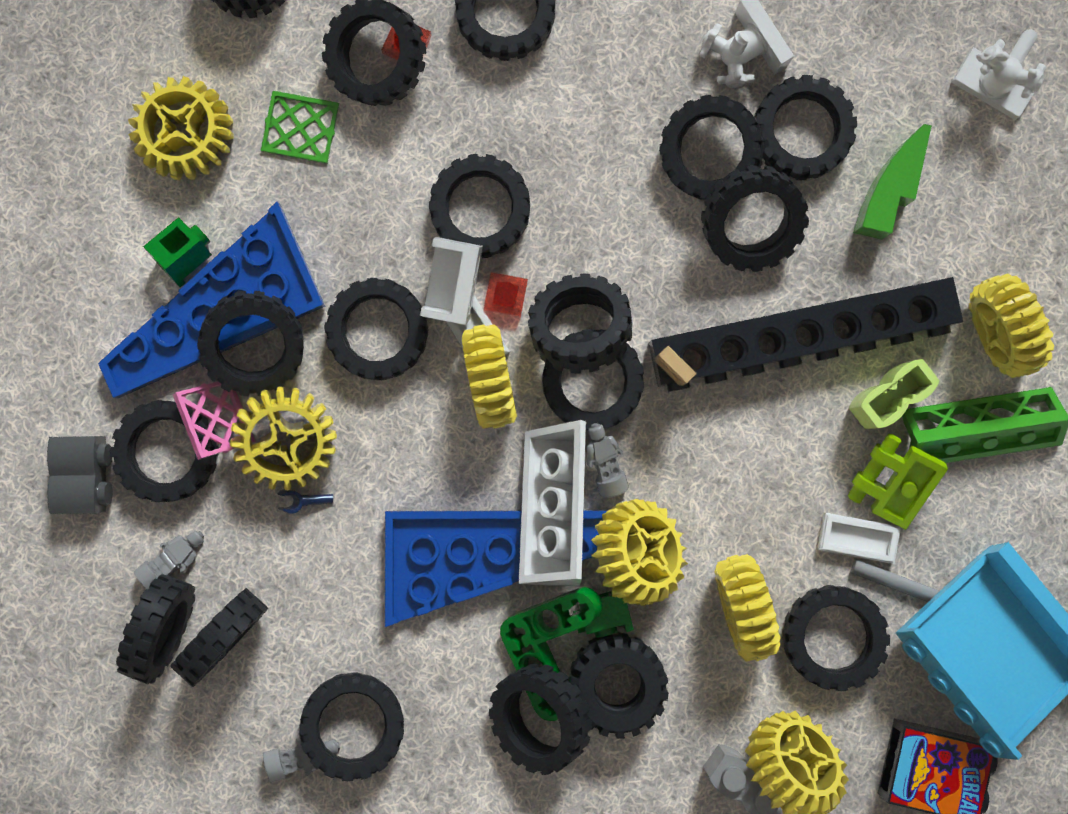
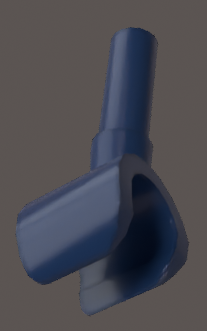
M285 489L277 493L280 496L292 495L294 500L291 506L278 508L290 514L297 513L302 506L333 503V494L300 495L296 491H287Z

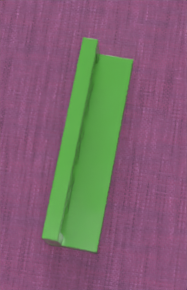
M1052 387L910 408L902 416L903 423L911 438L910 447L914 446L945 463L1061 446L1068 430V414ZM1045 401L1050 411L1039 412L1027 406L1030 403ZM1003 408L1014 413V415L1002 418L990 413V411ZM966 414L976 418L973 423L964 424L952 418L954 415ZM927 419L939 425L934 429L920 430L916 421Z

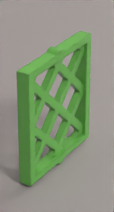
M272 91L268 116L265 119L266 126L261 151L328 164L332 139L335 136L334 129L339 103ZM283 98L301 102L290 109ZM280 101L286 112L275 119L273 117L275 103ZM309 103L327 107L315 113ZM306 106L312 117L300 124L294 112ZM331 110L333 113L331 125L326 129L319 118ZM290 116L297 127L285 134L278 123ZM316 121L322 132L311 139L304 128ZM275 126L281 138L269 144V131ZM300 131L307 142L295 149L288 138ZM326 136L328 139L326 150L321 154L314 143ZM285 141L291 151L276 149L275 147ZM311 146L317 156L300 152Z

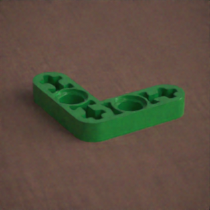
M580 587L516 612L506 619L501 625L500 635L516 671L528 666L529 657H534L540 660L543 665L554 667V671L559 673L560 670L546 641L586 627L597 619L602 612L603 606L598 593L591 588ZM578 602L588 605V611L580 610L570 616L569 609ZM544 610H550L556 614L559 621L558 628H551L545 624L543 620ZM523 627L525 634L516 635L514 628ZM529 645L533 646L525 653H523L521 650L523 647L527 648ZM526 691L539 717L546 721L558 720L555 711L545 699L536 693Z

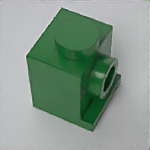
M179 217L143 246L154 261L179 287L185 284L183 279L212 256L206 247L210 243L207 236L196 225L189 228Z
M612 591L598 594L603 605L602 612L592 623L578 629V634L586 632V634L594 633L596 638L605 637L617 633V626L621 625L624 626L626 632L633 631L627 603H624L622 598L612 597ZM579 603L580 609L574 610L573 613L580 610L588 611L589 607L586 603Z

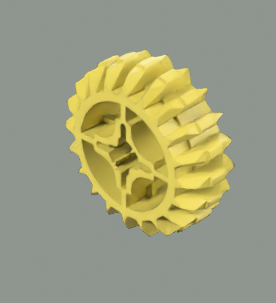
M183 76L178 85L174 78L168 77L165 88L158 82H153L155 93L150 95L147 92H141V96L145 100L143 106L132 104L133 110L139 116L128 119L129 124L136 129L128 134L131 141L138 143L134 148L135 153L139 157H144L143 163L148 168L156 167V173L162 177L170 173L174 180H181L185 173L187 178L195 180V168H198L204 175H209L210 169L206 164L207 162L212 161L217 166L222 163L216 156L218 150L222 153H230V148L222 142V139H234V134L231 130L227 129V127L233 124L232 117L229 114H225L228 110L227 104L223 100H219V94L214 89L207 90L205 83L199 80L193 85V82L188 77ZM179 102H193L191 105L186 104L179 110H170L168 108ZM207 114L208 131L205 139L202 140L199 135V128L205 121L203 117ZM160 117L162 129L157 135L158 140L155 142L154 130L156 122ZM174 119L178 124L181 123L186 126L185 130L192 137L188 138L183 132L180 133L175 130L176 126L170 120ZM183 146H191L195 149L185 155H168L171 151L176 152Z
M1007 273L984 280L973 288V292L970 293L971 303H969V310L972 313V321L984 350L991 358L992 365L998 367L1001 373L1007 374L1011 378L1028 376L1047 366L1048 362L1052 360L1051 351L1054 350V344L1051 341L1053 333L1048 326L1050 320L1045 317L1043 312L1044 307L1038 303L1037 295L1030 292L1029 285L1026 282L1022 283L1019 277L1011 276Z
M483 324L464 330L462 334L464 360L479 425L483 429L492 427L495 429L514 423L517 414L500 329L495 324L488 326Z
M277 387V398L271 399L269 392L263 390L261 391L262 404L252 397L247 400L248 407L252 413L245 409L238 410L237 417L244 423L237 422L232 424L231 431L240 436L231 438L230 446L241 449L234 454L235 462L248 460L242 467L244 475L250 474L254 470L257 471L254 483L260 484L267 477L269 478V489H275L277 481H284V489L288 491L291 490V480L297 479L300 487L306 486L305 474L307 473L311 478L318 479L320 474L315 465L322 468L329 467L330 462L324 455L335 454V446L328 442L335 440L337 434L335 430L326 429L334 423L332 416L320 417L326 410L323 403L310 408L314 401V396L311 393L307 394L303 401H299L298 388H293L291 398L284 397L283 387ZM279 411L298 413L309 422L306 424L303 421L289 423ZM267 415L271 431L261 437L260 442L252 444L251 433L254 426ZM278 426L281 432H286V437L289 433L292 435L290 437V452L287 445H281V441L279 444L276 443ZM316 433L317 437L313 450L304 460L300 461L296 448L300 443L307 440L308 435ZM260 454H263L264 457L279 455L286 462V466L269 463L260 457Z
M634 499L618 503L611 510L602 514L603 521L595 525L599 535H596L591 540L597 546V551L591 556L598 559L600 566L595 572L605 576L602 586L612 587V597L622 598L624 603L645 606L661 602L668 598L669 594L678 590L677 583L684 579L680 569L688 564L682 558V552L687 548L681 546L679 538L683 533L675 530L676 519L667 518V508H658L656 502Z
M748 554L742 556L734 555L727 557L726 560L717 562L714 571L717 590L727 627L738 655L747 662L767 659L770 655L777 654L781 639L778 632L779 626L773 608V601L759 565Z
M782 711L761 721L758 724L759 726L748 737L750 743L745 749V752L751 757L746 766L755 773L751 781L759 783L762 788L760 796L767 795L771 799V809L781 807L783 814H828L833 811L847 793L844 786L849 781L848 777L843 773L847 764L840 760L838 756L842 749L835 748L831 742L833 735L826 736L822 732V724L813 725L809 715L800 717L796 711L791 713Z

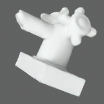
M740 0L736 8L735 15L745 28L743 31L736 32L735 36L726 40L718 36L722 25L717 23L702 39L700 56L705 59L709 50L721 55L723 63L728 66V75L718 76L717 83L725 84L729 88H740L746 83L754 82V75L743 74V64L758 55L763 56L774 75L787 68L794 57L792 51L758 0Z
M1032 29L1024 31L1010 55L1007 52H1003L1002 49L1005 46V42L1001 39L997 40L995 45L987 47L983 52L973 47L951 83L1012 119H1018L1033 94L1039 91L1044 81L1043 73L1046 69L1044 64L1039 63L1036 70L1030 68L1029 71L1024 70L1022 67L1023 61L1037 39V32Z

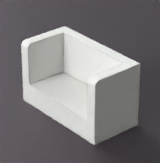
M439 237L433 238L432 246L435 247L426 302L425 306L421 308L420 316L466 325L470 319L483 246Z

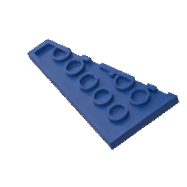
M278 201L267 210L268 213L254 226L251 224L242 232V236L225 252L221 251L179 289V293L165 306L159 307L152 314L153 317L139 330L128 335L98 363L113 398L119 399L200 363L197 342L201 325L207 312L211 307L216 306L223 297H232L239 291H246V294H254V291L265 292V296L271 298L276 296L281 299L283 305L289 306L295 312L296 319L326 307ZM257 315L238 316L230 320L221 329L218 338L220 352L227 351L278 327L269 319Z
M522 510L385 511V627L518 582ZM583 510L582 561L592 558L591 555L597 551V546L591 541L596 535H599L595 525L603 521L602 514L608 510Z

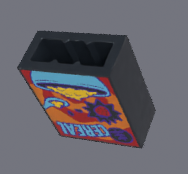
M894 718L878 794L889 804L931 814H984L989 806V793L987 790L990 776L997 769L998 758L990 755L981 746L980 738Z

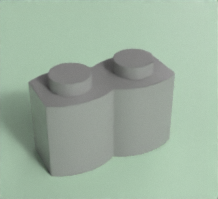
M718 744L703 766L714 787L724 796L741 801L750 814H781V807L771 809V799L767 795L760 796L762 788L759 783L751 781L755 773L746 766V759L737 750Z

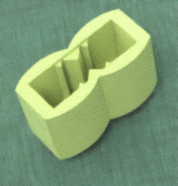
M923 359L902 363L890 369L882 377L879 385L869 387L860 392L852 400L849 410L864 429L887 427L903 416L909 404L918 403L929 397L937 388L940 380Z

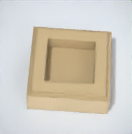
M669 346L664 348L654 358L655 362L679 386L687 384L697 374Z

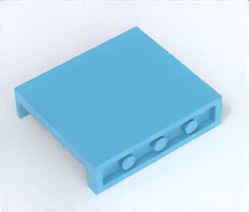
M1009 542L989 546L895 632L903 642L902 647L905 653L922 665L929 674L928 680L932 686L949 698L954 705L953 710L958 718L975 730L980 737L979 742L981 746L996 758L1019 760L1022 755L1016 747L1068 695V613Z

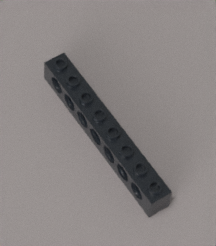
M954 277L657 338L651 340L648 345L657 387L667 385L668 392L690 388V382L679 386L655 362L654 358L667 346L682 359L687 350L698 352L702 363L698 370H694L697 374L691 380L704 378L705 384L728 380L727 373L741 370L742 377L765 372L764 365L778 362L780 369L801 365V357L815 354L816 360L821 361L839 357L838 349L853 347L854 353L877 349L876 341L890 339V344L893 346L914 341V333L927 331L928 338L952 333L950 326L962 323L963 317ZM911 304L918 306L922 312V318L919 323L913 321L909 315ZM873 312L880 313L885 319V327L882 331L872 325L871 317ZM836 319L844 321L848 326L849 332L845 339L838 337L834 332ZM799 327L808 329L812 335V341L808 347L801 345L797 341L796 331ZM761 335H768L774 340L775 350L772 354H765L760 350L758 340ZM724 342H730L737 347L738 358L735 362H728L722 357L721 346Z

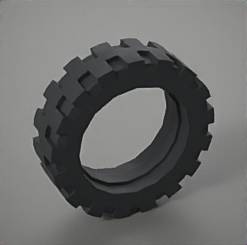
M355 0L354 5L350 6L347 4L340 9L341 14L331 19L329 33H325L323 37V44H326L325 52H322V60L327 64L328 69L325 72L329 80L334 81V87L340 93L347 95L351 100L371 106L378 104L387 106L393 104L392 101L395 99L402 100L408 95L407 91L410 88L414 89L419 82L417 79L419 72L423 73L425 68V62L422 60L423 54H426V44L421 40V36H423L421 28L413 22L414 18L410 14L384 0ZM377 21L386 22L394 28L399 38L400 54L397 65L389 77L378 84L367 85L361 83L355 77L350 67L349 52L352 40L359 30L369 23Z
M455 0L457 22L460 32L468 41V44L475 51L482 52L483 56L491 59L492 57L499 58L500 61H510V58L516 57L521 59L526 57L527 53L538 50L542 46V42L549 37L555 20V0H535L537 6L535 19L529 28L518 35L503 37L491 34L483 29L475 18L474 7L476 0Z
M802 75L800 79L790 77L785 79L782 84L775 85L764 97L754 115L763 134L765 150L762 158L765 160L764 164L775 168L779 173L783 172L788 177L796 178V180L800 181L807 180L808 178L816 179L832 171L848 155L850 147L856 139L854 129L857 127V116L853 117L852 110L854 106L851 100L845 99L843 96L845 92L838 85L834 88L829 84L830 80L822 77L819 80L812 79L813 75ZM808 99L824 107L831 116L834 126V136L829 148L821 155L813 158L793 156L783 149L774 135L773 128L775 115L781 106L792 100Z
M704 95L700 96L701 99L687 101L683 104V108L679 111L676 110L670 116L671 121L668 126L664 127L661 135L663 140L659 151L662 156V167L665 173H667L670 181L681 191L700 200H705L708 193L712 195L715 191L713 186L720 179L713 181L698 179L690 174L683 164L681 156L683 137L689 128L699 120L712 116L726 118L737 126L742 134L744 150L742 160L735 170L738 169L741 172L746 170V166L757 165L760 169L763 162L762 157L765 146L762 130L757 120L742 103L719 95V97ZM727 175L726 177L722 178V180L724 181L730 176Z
M470 154L468 158L463 160L458 158L451 162L449 168H444L439 173L436 184L433 183L429 211L432 223L439 237L483 246L482 258H489L492 255L506 252L514 243L516 244L520 240L524 230L527 228L530 216L529 191L521 174L516 172L512 165L505 160L502 162L497 160L496 156L486 154V157ZM473 177H489L498 181L508 191L512 201L511 215L507 224L498 233L488 237H472L462 233L453 224L449 215V201L453 191L463 181Z
M757 165L746 166V170L741 172L738 169L728 174L729 178L724 181L720 179L713 186L715 191L712 195L708 193L704 201L706 209L701 212V221L704 225L702 228L703 234L713 253L727 266L732 264L736 270L744 272L746 268L751 269L752 272L763 271V267L766 266L773 268L780 264L779 260L786 257L788 259L795 252L793 248L796 244L800 245L804 240L805 235L803 231L809 225V217L806 215V211H809L808 205L802 197V193L791 179L783 172L778 173L773 167L764 166V169H759ZM768 192L777 195L784 204L783 219L778 229L768 239L756 244L741 245L727 238L724 231L725 220L730 209L740 199L753 193Z
M586 273L572 278V275L564 276L562 281L557 283L552 281L546 285V290L544 292L539 291L535 296V304L530 305L528 326L536 352L539 351L540 358L546 364L551 362L553 368L559 371H563L564 368L569 369L570 373L581 374V370L588 369L589 373L600 370L599 366L604 364L609 366L616 361L618 354L623 355L627 349V341H631L632 316L628 297L626 294L622 295L621 288L616 283H608V279L598 275L597 278H593L590 274ZM590 304L598 306L607 311L612 317L610 327L601 336L588 342L572 343L560 340L549 331L553 318L562 310L573 305Z
M367 278L366 281L353 282L349 285L350 288L338 293L335 297L337 300L328 308L327 315L329 316L327 322H325L324 330L327 334L326 343L329 350L332 352L334 359L347 371L364 379L382 381L404 374L405 371L417 363L426 347L428 326L427 318L420 316L421 304L406 287L390 279ZM370 299H386L397 304L403 310L408 321V337L404 347L395 356L383 361H369L358 356L350 347L346 337V324L351 312L360 303Z
M246 291L236 292L232 297L228 298L226 296L220 299L218 304L211 307L207 312L201 325L197 342V349L200 353L199 360L202 367L208 370V377L213 382L217 380L221 383V388L228 392L234 390L238 391L240 396L249 397V393H257V396H261V391L275 389L276 391L277 387H284L288 379L292 380L298 366L301 365L304 349L301 323L296 319L295 312L289 306L283 305L282 300L276 296L271 298L265 296V292L254 291V294H246ZM242 315H257L267 318L279 328L284 337L285 347L282 356L274 366L263 371L248 372L235 368L224 359L220 352L218 338L221 329L230 320Z
M584 329L580 332L569 334L563 340L572 343L588 342L601 336L606 330ZM627 344L624 354L616 356V360L621 365L625 378L623 392L615 404L606 410L598 412L582 411L572 405L563 393L561 385L562 371L553 368L551 362L545 363L542 379L543 392L551 410L565 423L578 420L586 421V430H589L594 423L603 425L604 429H608L624 421L639 404L644 389V370L635 349Z
M151 401L149 404L137 406L132 414H126L120 422L123 424L120 429H115L112 439H115L114 447H110V457H114L115 465H112L115 475H120L122 478L120 483L124 488L132 490L138 498L148 499L151 502H173L194 495L195 492L208 483L210 475L216 469V456L219 454L200 460L197 459L195 454L190 471L183 478L172 483H159L148 478L140 470L135 458L138 438L141 432L150 424L160 420H173L184 425L176 402ZM186 406L191 418L194 410ZM199 413L195 424L207 430L209 425L208 419ZM196 432L201 444L204 435ZM209 439L205 449L212 451L219 449L215 441Z
M161 574L158 576V579L155 578L150 583L148 590L145 589L140 597L139 605H135L131 613L130 623H127L124 628V639L119 643L118 652L120 654L116 658L118 673L145 684H152L156 681V678H160L164 673L165 666L168 667L171 663L174 651L178 650L181 643L180 639L186 630L187 621L192 614V605L195 602V594H193L195 587L192 584Z
M826 585L818 589L809 590L806 592V595L802 598L799 597L794 602L793 608L787 613L784 620L786 623L782 631V640L784 641V650L787 658L799 674L822 689L848 691V688L852 686L859 688L865 685L866 679L869 677L873 679L880 672L877 668L881 663L885 664L888 657L885 651L886 646H890V635L886 633V628L888 627L886 618L880 614V608L873 601L869 600L867 596L848 587ZM832 605L845 606L853 610L863 621L866 631L865 647L860 657L851 665L839 669L824 668L815 663L807 653L804 643L805 629L812 616L822 608Z
M245 588L190 641L171 664V668L191 687H194L259 621L268 607Z
M530 664L501 680L496 685L498 690L494 691L490 697V702L493 705L489 708V719H493L494 723L491 726L494 736L499 737L501 741L499 746L503 752L506 753L508 751L512 756L511 760L516 765L522 764L526 766L525 770L531 773L540 771L541 775H549L554 771L559 772L584 752L583 748L590 741L588 732L592 729V721L587 717V712L589 711L586 700L582 701L579 695L582 692L576 684L572 685L568 681L569 677L562 671L559 673L555 672L554 667L550 665L539 667L538 664ZM523 690L538 694L555 711L561 729V740L558 746L554 747L543 744L533 737L524 725L519 704Z
M358 672L339 674L320 684L308 698L303 708L299 725L301 746L304 753L310 759V763L316 769L323 771L324 775L333 779L334 777L340 778L342 781L347 782L353 781V779H367L372 777V774L377 771L380 772L388 766V762L396 756L404 735V717L400 703L393 691L376 677ZM358 693L370 697L379 705L384 715L385 729L381 741L372 752L360 758L347 759L336 756L326 748L320 737L319 722L323 710L332 700L343 694Z

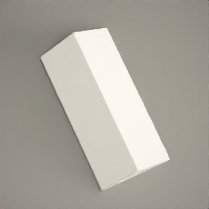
M578 420L525 431L519 584L580 586L582 579L586 421Z

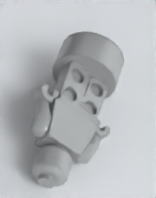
M594 423L588 430L592 440L587 446L588 460L586 464L590 468L595 465L598 477L595 481L600 496L606 498L618 496L629 488L625 472L620 470L616 458L618 454L622 455L623 451L619 449L613 436H605L603 425Z
M193 531L187 536V540L179 535L166 543H161L160 547L163 548L164 552L153 561H145L134 571L135 576L148 590L150 583L155 578L158 579V576L161 574L171 576L178 568L181 569L180 572L182 573L187 572V567L197 557L193 547L197 548L204 542V535L201 531Z
M300 737L296 739L298 747L283 751L277 748L263 752L264 765L270 783L285 779L286 774L302 768L306 771V776L318 770L310 763V759L304 753ZM335 739L324 742L327 749L334 754H338V749H340L339 742H336Z

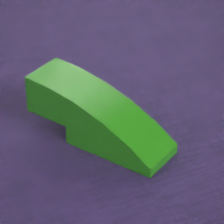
M923 124L896 149L883 165L863 201L853 233L881 240L892 234L898 205L905 207L916 200L932 125Z

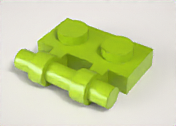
M888 433L883 442L876 444L870 455L872 458L864 471H858L852 480L854 486L847 496L853 502L859 504L866 494L876 498L871 505L872 513L906 530L945 475L948 467L947 463L914 446L910 447L904 457L897 455L895 451L902 441L897 436ZM886 466L894 470V472L884 485L876 479Z

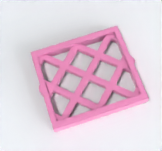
M219 382L203 383L198 387L173 394L198 460L222 452L227 453L235 449L230 446L228 441L232 434V424L236 423L238 419L237 412L243 408L237 392L231 390V392L223 390L220 398L209 393L210 389L221 386ZM196 392L201 394L197 405L185 399L186 396ZM228 393L232 400L233 406L225 402ZM206 398L217 403L214 414L202 408ZM186 406L194 410L191 418ZM222 407L234 413L230 423L219 418ZM199 413L211 419L207 430L195 424ZM216 423L227 428L223 439L212 433ZM196 432L204 435L201 444ZM251 433V441H252V443L255 442V438H254V436H253V433ZM211 439L219 443V449L206 450L205 447L208 440Z

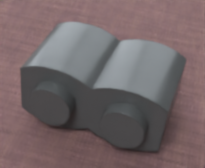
M105 436L49 437L47 464L50 476L47 499L50 514H97L106 512V505H109L112 501L113 490L111 483L106 482V467L111 465L112 457H110L111 446L106 444Z

